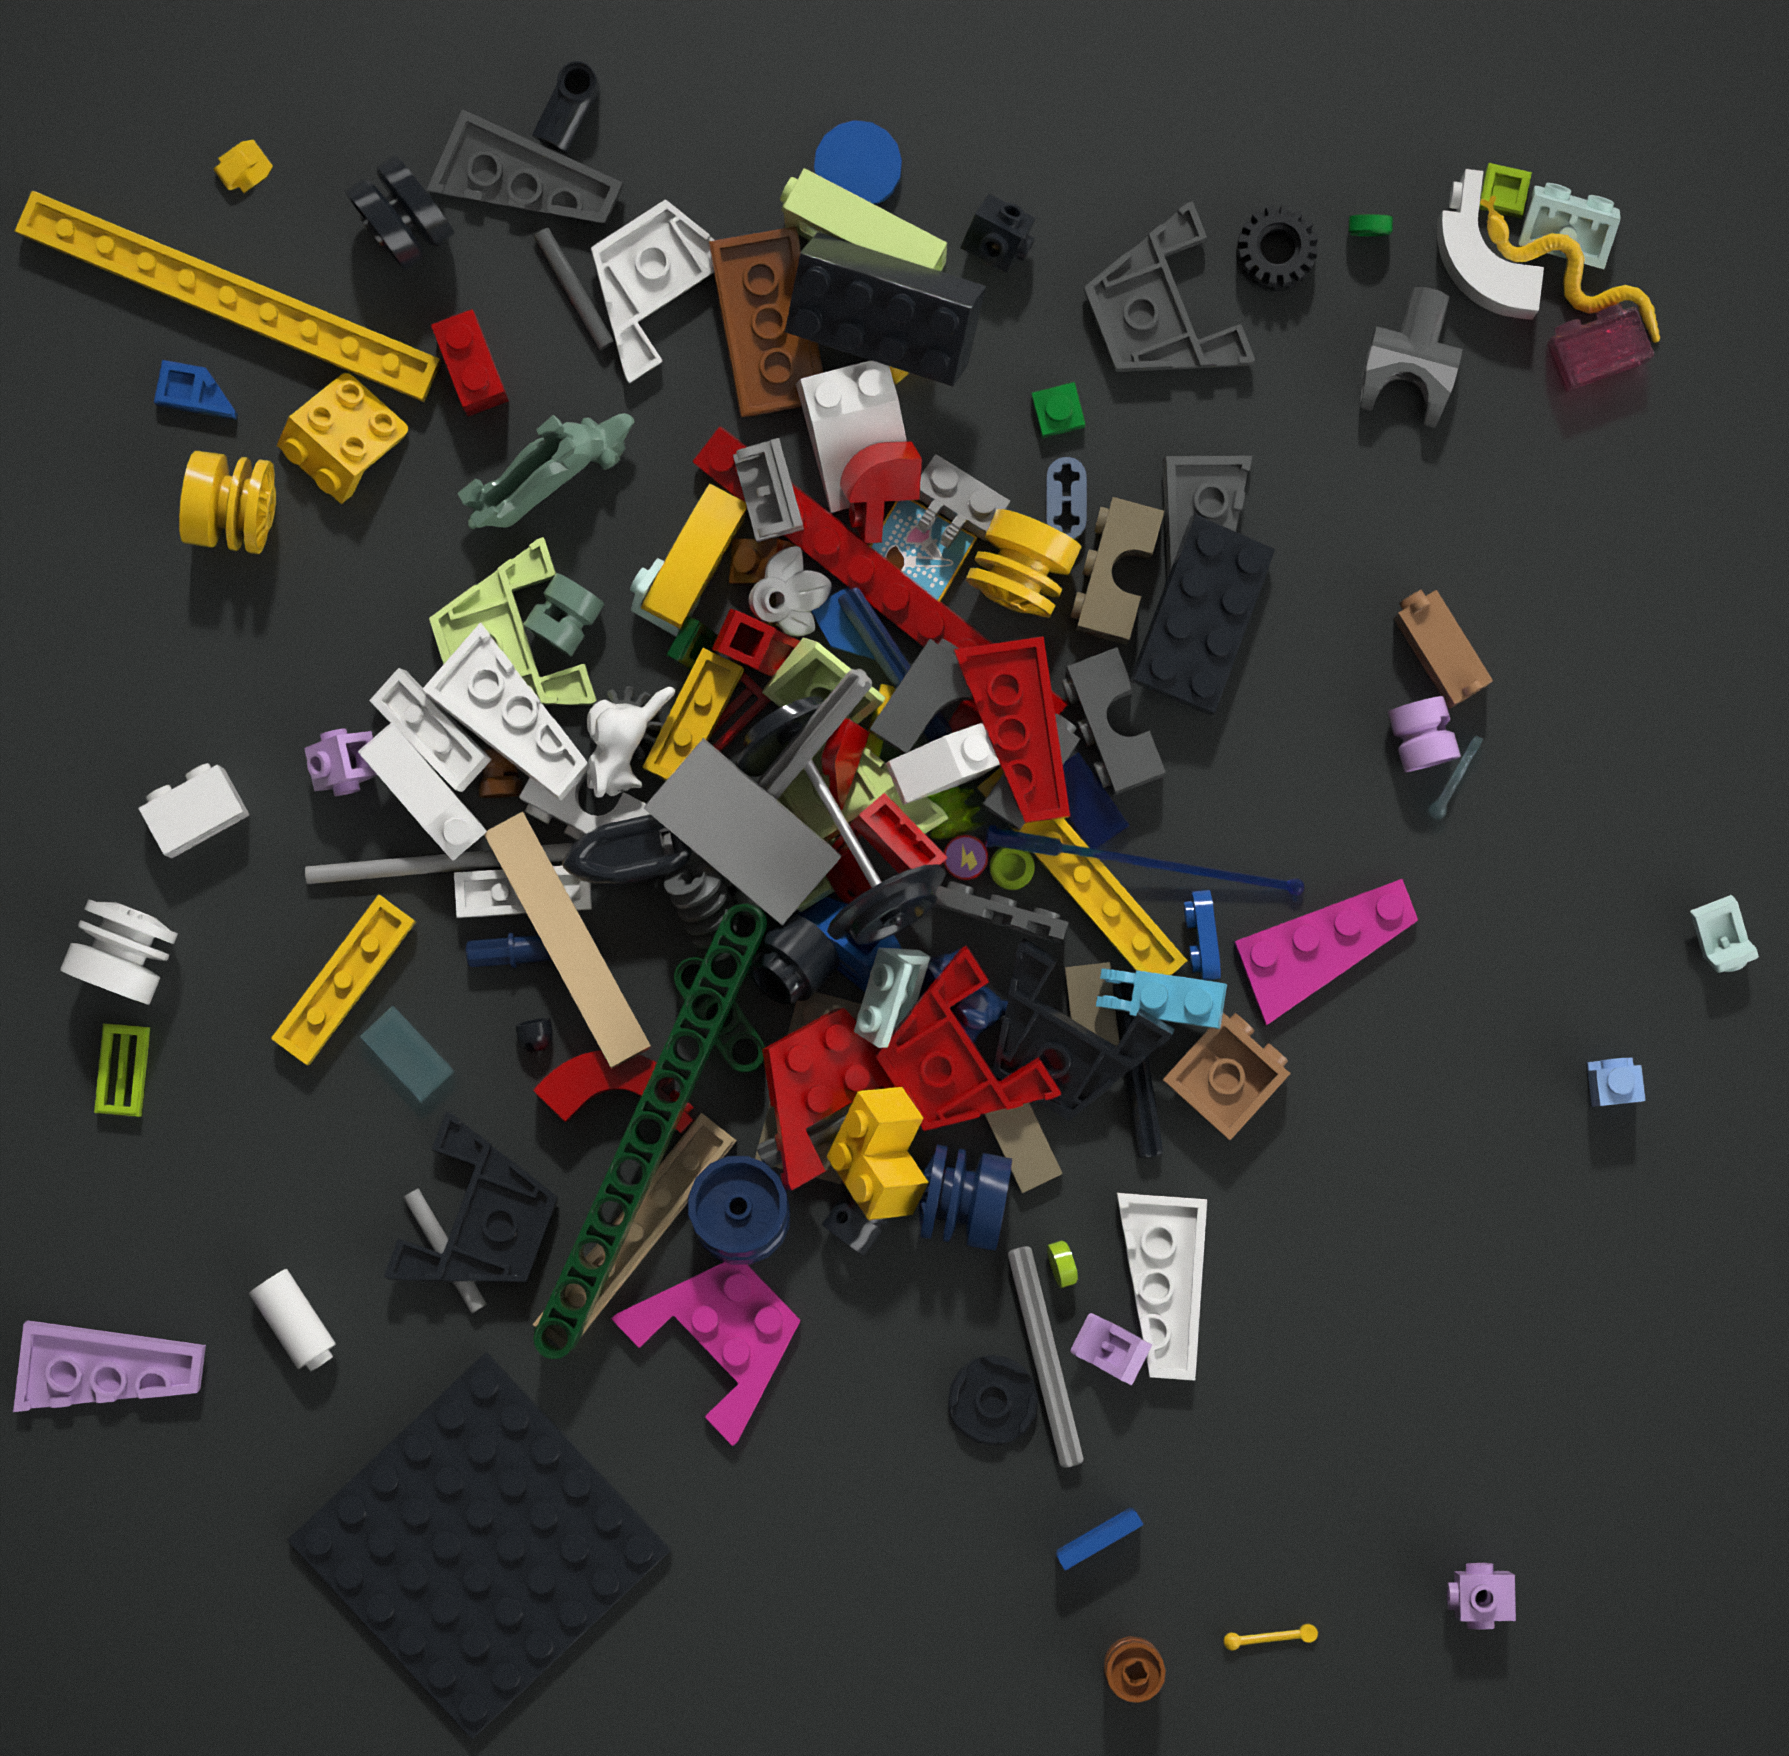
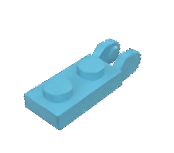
M1101 969L1100 979L1114 984H1133L1134 989L1132 1001L1108 995L1097 996L1096 1007L1130 1012L1129 1015L1136 1016L1141 1008L1161 1021L1220 1029L1227 989V984L1138 970H1136L1135 974L1119 970Z

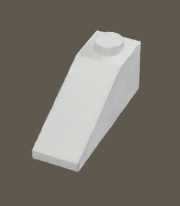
M392 722L358 751L452 861L487 832L472 812Z

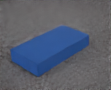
M1130 1507L1057 1549L1056 1556L1064 1570H1067L1144 1524L1135 1509Z

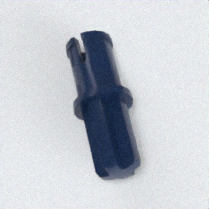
M509 933L508 938L475 940L467 942L466 958L470 967L511 964V968H516L519 963L553 962L539 935L514 937V933Z

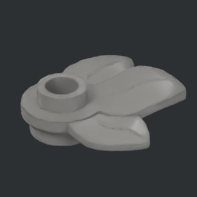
M797 546L788 547L774 554L768 560L765 579L757 582L749 594V606L754 615L761 621L776 623L787 635L804 636L815 631V622L811 611L820 607L827 600L832 587L831 582L821 573L804 571L801 548ZM773 592L776 595V605L774 608L769 604V597Z

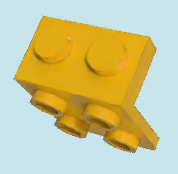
M343 373L289 416L276 446L283 451L289 461L297 464L310 475L321 490L331 494L342 504L353 495L363 472L406 436L408 426L353 375Z

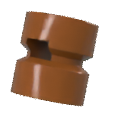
M1129 1636L1119 1639L1110 1646L1105 1655L1103 1669L1108 1684L1118 1697L1128 1702L1139 1703L1150 1700L1160 1691L1164 1684L1166 1669L1163 1659L1153 1644L1142 1637Z

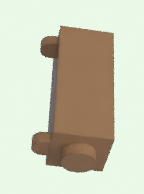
M1421 589L1399 603L1402 611L1393 619L1441 696H1444L1449 709L1493 682L1437 590L1425 596Z

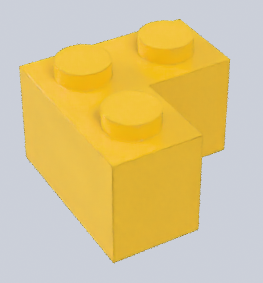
M903 1087L858 1091L827 1154L832 1167L836 1170L868 1220L913 1215L929 1183L908 1152L923 1117Z

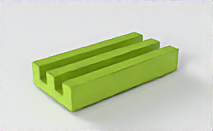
M103 1023L94 1113L142 1117L150 1036L149 1027ZM114 1034H121L114 1105H107ZM132 1035H137L131 1106L126 1107L125 1099Z

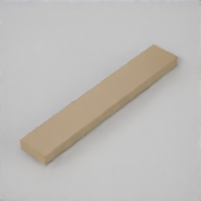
M521 812L489 829L484 836L610 1067L614 1069L652 1048L524 813Z
M703 1113L698 1116L659 1165L583 1334L686 1206L688 1195L696 1177L710 1163L724 1158L737 1142V1140ZM624 1210L613 1223L614 1225L621 1224L624 1218ZM597 1243L585 1259L591 1265H602L605 1261V1251ZM574 1283L567 1285L565 1290L567 1301L573 1306H584L587 1297L583 1287ZM543 1312L533 1323L535 1327H537ZM550 1325L547 1328V1337L558 1346L565 1347L568 1341L566 1331L558 1325Z

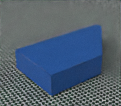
M162 360L154 398L156 406L237 420V412L206 368Z
M849 587L828 597L820 607L811 611L832 649L876 661L838 603L839 597L850 590Z

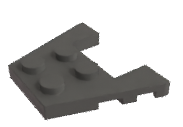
M1193 201L1182 206L1170 219L1160 224L1132 250L1127 251L1084 286L1083 292L1115 372L1250 366L1256 361L1242 324L1202 339H1197L1165 259L1166 256L1206 242L1207 236Z

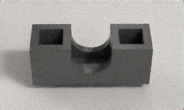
M1118 648L1067 666L1065 672L1068 678L1061 680L1069 704L1078 703L1084 720L1078 721L1077 724L1086 747L1094 744L1100 761L1093 763L1101 787L1106 788L1110 786L1114 796L1163 777L1166 771L1150 731L1133 737H1125L1113 731L1107 721V708L1117 699L1130 695L1133 691V686L1129 681L1130 679Z

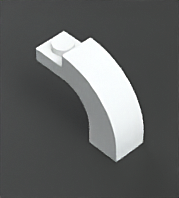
M1465 169L1460 182L1453 181L1451 187L1449 208L1456 209V212L1443 210L1437 220V242L1443 264L1456 286L1481 307L1503 316L1532 320L1539 311L1544 267L1505 261L1496 256L1486 246L1478 227L1483 171Z

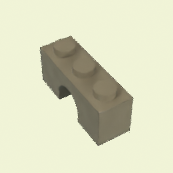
M1112 497L1109 509L1100 507L1094 533L1102 534L1098 551L1091 549L1088 551L1082 575L1090 577L1086 594L1077 592L1070 617L1079 620L1077 632L1125 645L1128 644L1141 596L1122 591L1113 580L1112 567L1118 560L1127 556L1151 560L1164 515L1163 510Z

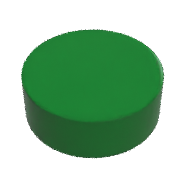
M1374 214L1349 216L1348 233L1353 236L1362 237L1389 236L1393 233V216Z

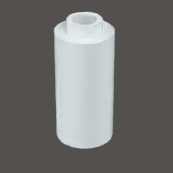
M287 1269L272 1276L249 1293L297 1369L306 1365L311 1372L333 1358L329 1349L335 1346L336 1343Z

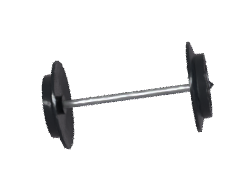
M818 696L799 699L763 718L745 736L743 743L745 749L737 757L736 766L749 777L763 775L825 700ZM852 711L846 718L850 719ZM811 759L804 769L872 887L845 906L832 919L827 932L835 940L853 938L859 945L883 940L916 922L935 905L938 898L935 890L943 882L946 872L939 864L923 865L904 871L881 882Z

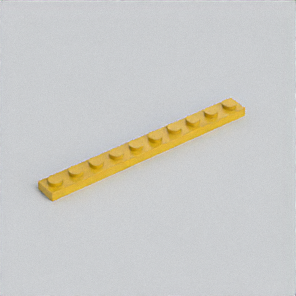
M35 191L31 192L15 229L18 235L422 402H425L441 364L440 358Z

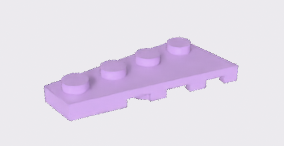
M26 1321L23 1324L13 1412L29 1411L31 1408L50 1406L51 1408L67 1407L72 1404L88 1402H114L117 1399L136 1397L143 1399L197 1393L201 1388L206 1345Z

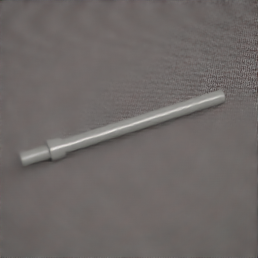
M573 843L541 846L550 862H561L573 846ZM493 850L463 852L454 861L447 854L306 866L305 878L307 884L494 868L501 867Z

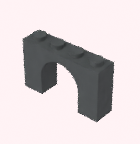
M929 639L871 726L870 733L904 755L912 751L939 711L955 702L973 700L953 652L954 649L959 648L945 639H941L939 644ZM1055 713L1062 763L1064 765L1080 738L1073 734L1077 727ZM1003 773L982 807L1017 831H1020L1024 821Z

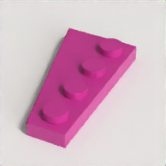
M1403 879L1234 942L1265 1026L1418 921Z

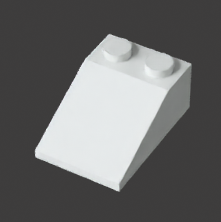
M872 360L802 378L796 383L830 513L848 509L850 506L840 487V479L845 466L855 454L873 444L907 441L890 367Z

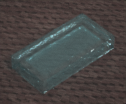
M395 1006L386 1011L360 1036L421 1102L455 1072Z

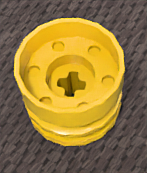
M195 450L191 454L183 480L179 513L181 541L184 544L213 548L218 542L222 529H225L227 546L230 550L238 551L244 540L245 550L248 553L260 554L265 546L275 514L276 488L273 463L268 460L259 459L253 470L251 460L241 457L237 462L233 475L229 476L228 461L224 454Z
M997 509L986 532L985 539L999 549L1000 552L999 554L978 551L975 561L989 571L970 568L966 581L983 592L987 598L1008 609L1050 618L1055 605L1041 594L1059 597L1062 588L1047 577L1048 572L1069 575L1081 545L1063 532L1036 519L1014 511Z

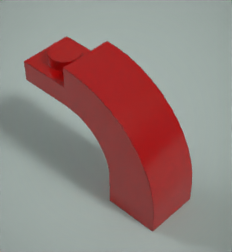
M602 1050L589 1052L574 1057L555 1068L533 1091L565 1122H569L591 1099L601 1093L611 1090H628L642 1096L657 1062L642 1055H637L612 1069ZM664 1077L658 1086L660 1096L666 1101H677L680 1093L676 1089L669 1095L663 1090L673 1078ZM689 1102L676 1127L680 1133H683L695 1121L688 1114L694 1108Z

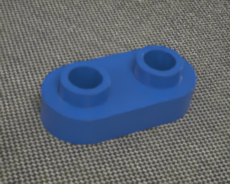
M1210 890L1191 892V901L1184 902V916L1186 928L1195 929L1196 946H1189L1192 973L1200 972L1202 980L1221 979L1220 957Z

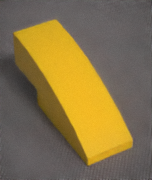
M712 484L708 485L663 563L642 603L641 609L681 629L719 567L723 554L741 527L747 512L746 502Z

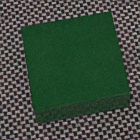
M688 616L667 656L691 671L702 648L713 652L712 648L718 634L700 621Z

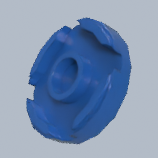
M853 120L839 124L824 135L816 149L815 174L874 205H878L888 199L900 182L902 158L898 144L887 130L872 122Z

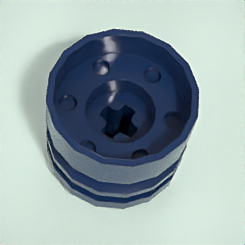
M936 1145L935 1153L925 1168L924 1176L929 1183L918 1206L921 1227L920 1237L931 1239L934 1221L937 1219L945 1221L942 1241L949 1242L953 1236L956 1224L966 1225L967 1246L996 1251L1007 1197L1012 1158L983 1153L976 1171H966V1150H958L955 1168L944 1167L948 1147Z

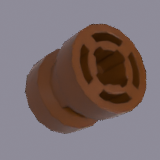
M495 749L483 750L492 760L482 770L483 779L478 783L479 797L507 798L520 796L523 791V781L518 777V768Z

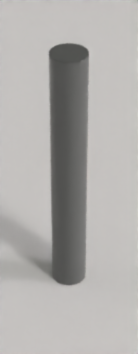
M545 228L534 235V239L597 348L601 351L610 347L614 343L612 336L550 229Z

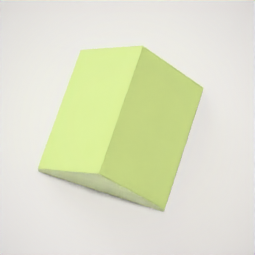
M803 637L764 687L762 693L780 708L810 696L822 697L825 700L851 669L821 644ZM871 686L869 691L852 710L850 720L856 724L860 723L883 704L886 697Z

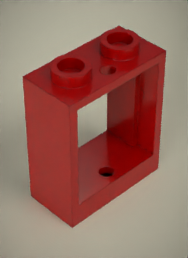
M885 793L862 811L849 825L857 840L863 836L899 874L923 865L939 864L941 866L948 858ZM841 835L832 845L841 854V858L826 874V877L834 888V892L846 904H849L872 887ZM848 890L852 891L855 897L850 896Z

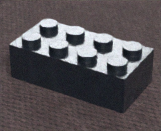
M817 232L800 253L785 333L953 387L969 364L986 286Z

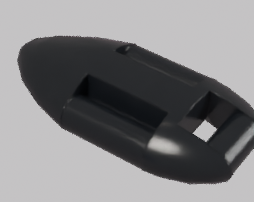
M649 814L604 824L593 829L574 843L565 855L562 866L570 875L581 881L596 885L618 886L670 874L683 867L688 862L693 851L670 831L674 854L666 856L661 832L670 830Z

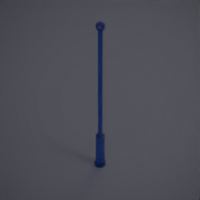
M988 825L985 839V847L989 848L997 846L1051 856L1067 853L1288 890L1293 896L1301 895L1305 889L1304 882L1299 878L1284 881L1063 844L1059 838L999 829L994 825Z

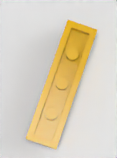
M378 894L271 1039L309 1066L415 925L416 921Z

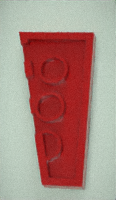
M1044 636L954 649L953 652L1024 824L1070 817Z

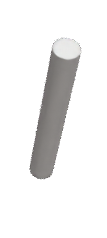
M418 1188L404 1196L403 1199L434 1251L442 1254L448 1238ZM453 1282L471 1314L487 1305L474 1282Z

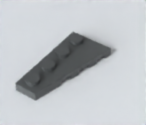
M462 109L426 191L607 224L624 187V183Z

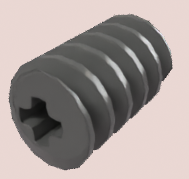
M698 860L688 862L680 869L668 874L664 881V887L671 894V902L674 907H677V914L684 921L683 926L688 934H691L690 940L694 947H697L696 952L698 956L704 960L723 916L728 909L735 906V901L730 892H728V887L722 878V874L707 861ZM739 912L734 918L733 927L737 934L747 937V926ZM721 953L715 961L725 959L731 954Z

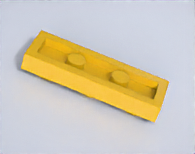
M702 648L643 765L644 770L667 780L702 738L709 741L744 672L742 666Z

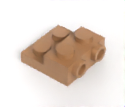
M1223 1013L1220 1029L1208 1028L1162 1079L1229 1141L1291 1074L1284 1068L1288 1060L1269 1043L1264 1048L1257 1044L1250 1037L1255 1030L1236 1013L1231 1018Z

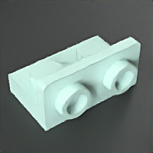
M1546 183L1545 188L1534 186L1532 201L1519 238V245L1525 246L1550 233L1568 235L1580 244L1585 257L1584 264L1604 269L1621 219L1620 210L1613 207L1614 202L1596 195H1589L1587 200L1570 195L1571 190L1569 188L1554 183ZM1559 250L1548 252V254L1566 258L1565 254Z

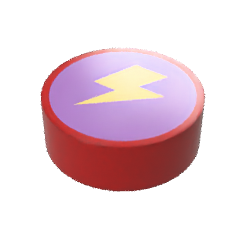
M970 835L955 837L947 844L944 850V854L948 857L943 862L945 869L952 877L958 880H973L980 876L986 868L988 853L984 844L976 837Z

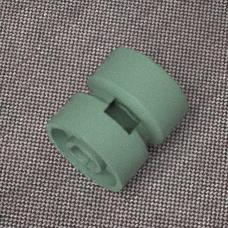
M556 573L543 593L546 598L545 604H536L523 626L544 642L572 657L585 637L582 627L594 623L605 603L579 584ZM562 613L565 614L566 617L559 622L560 615Z

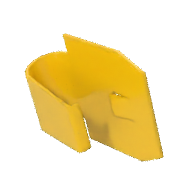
M248 140L240 142L218 159L221 163L213 171L227 190L240 187L242 192L245 193L265 179L273 165L256 142Z

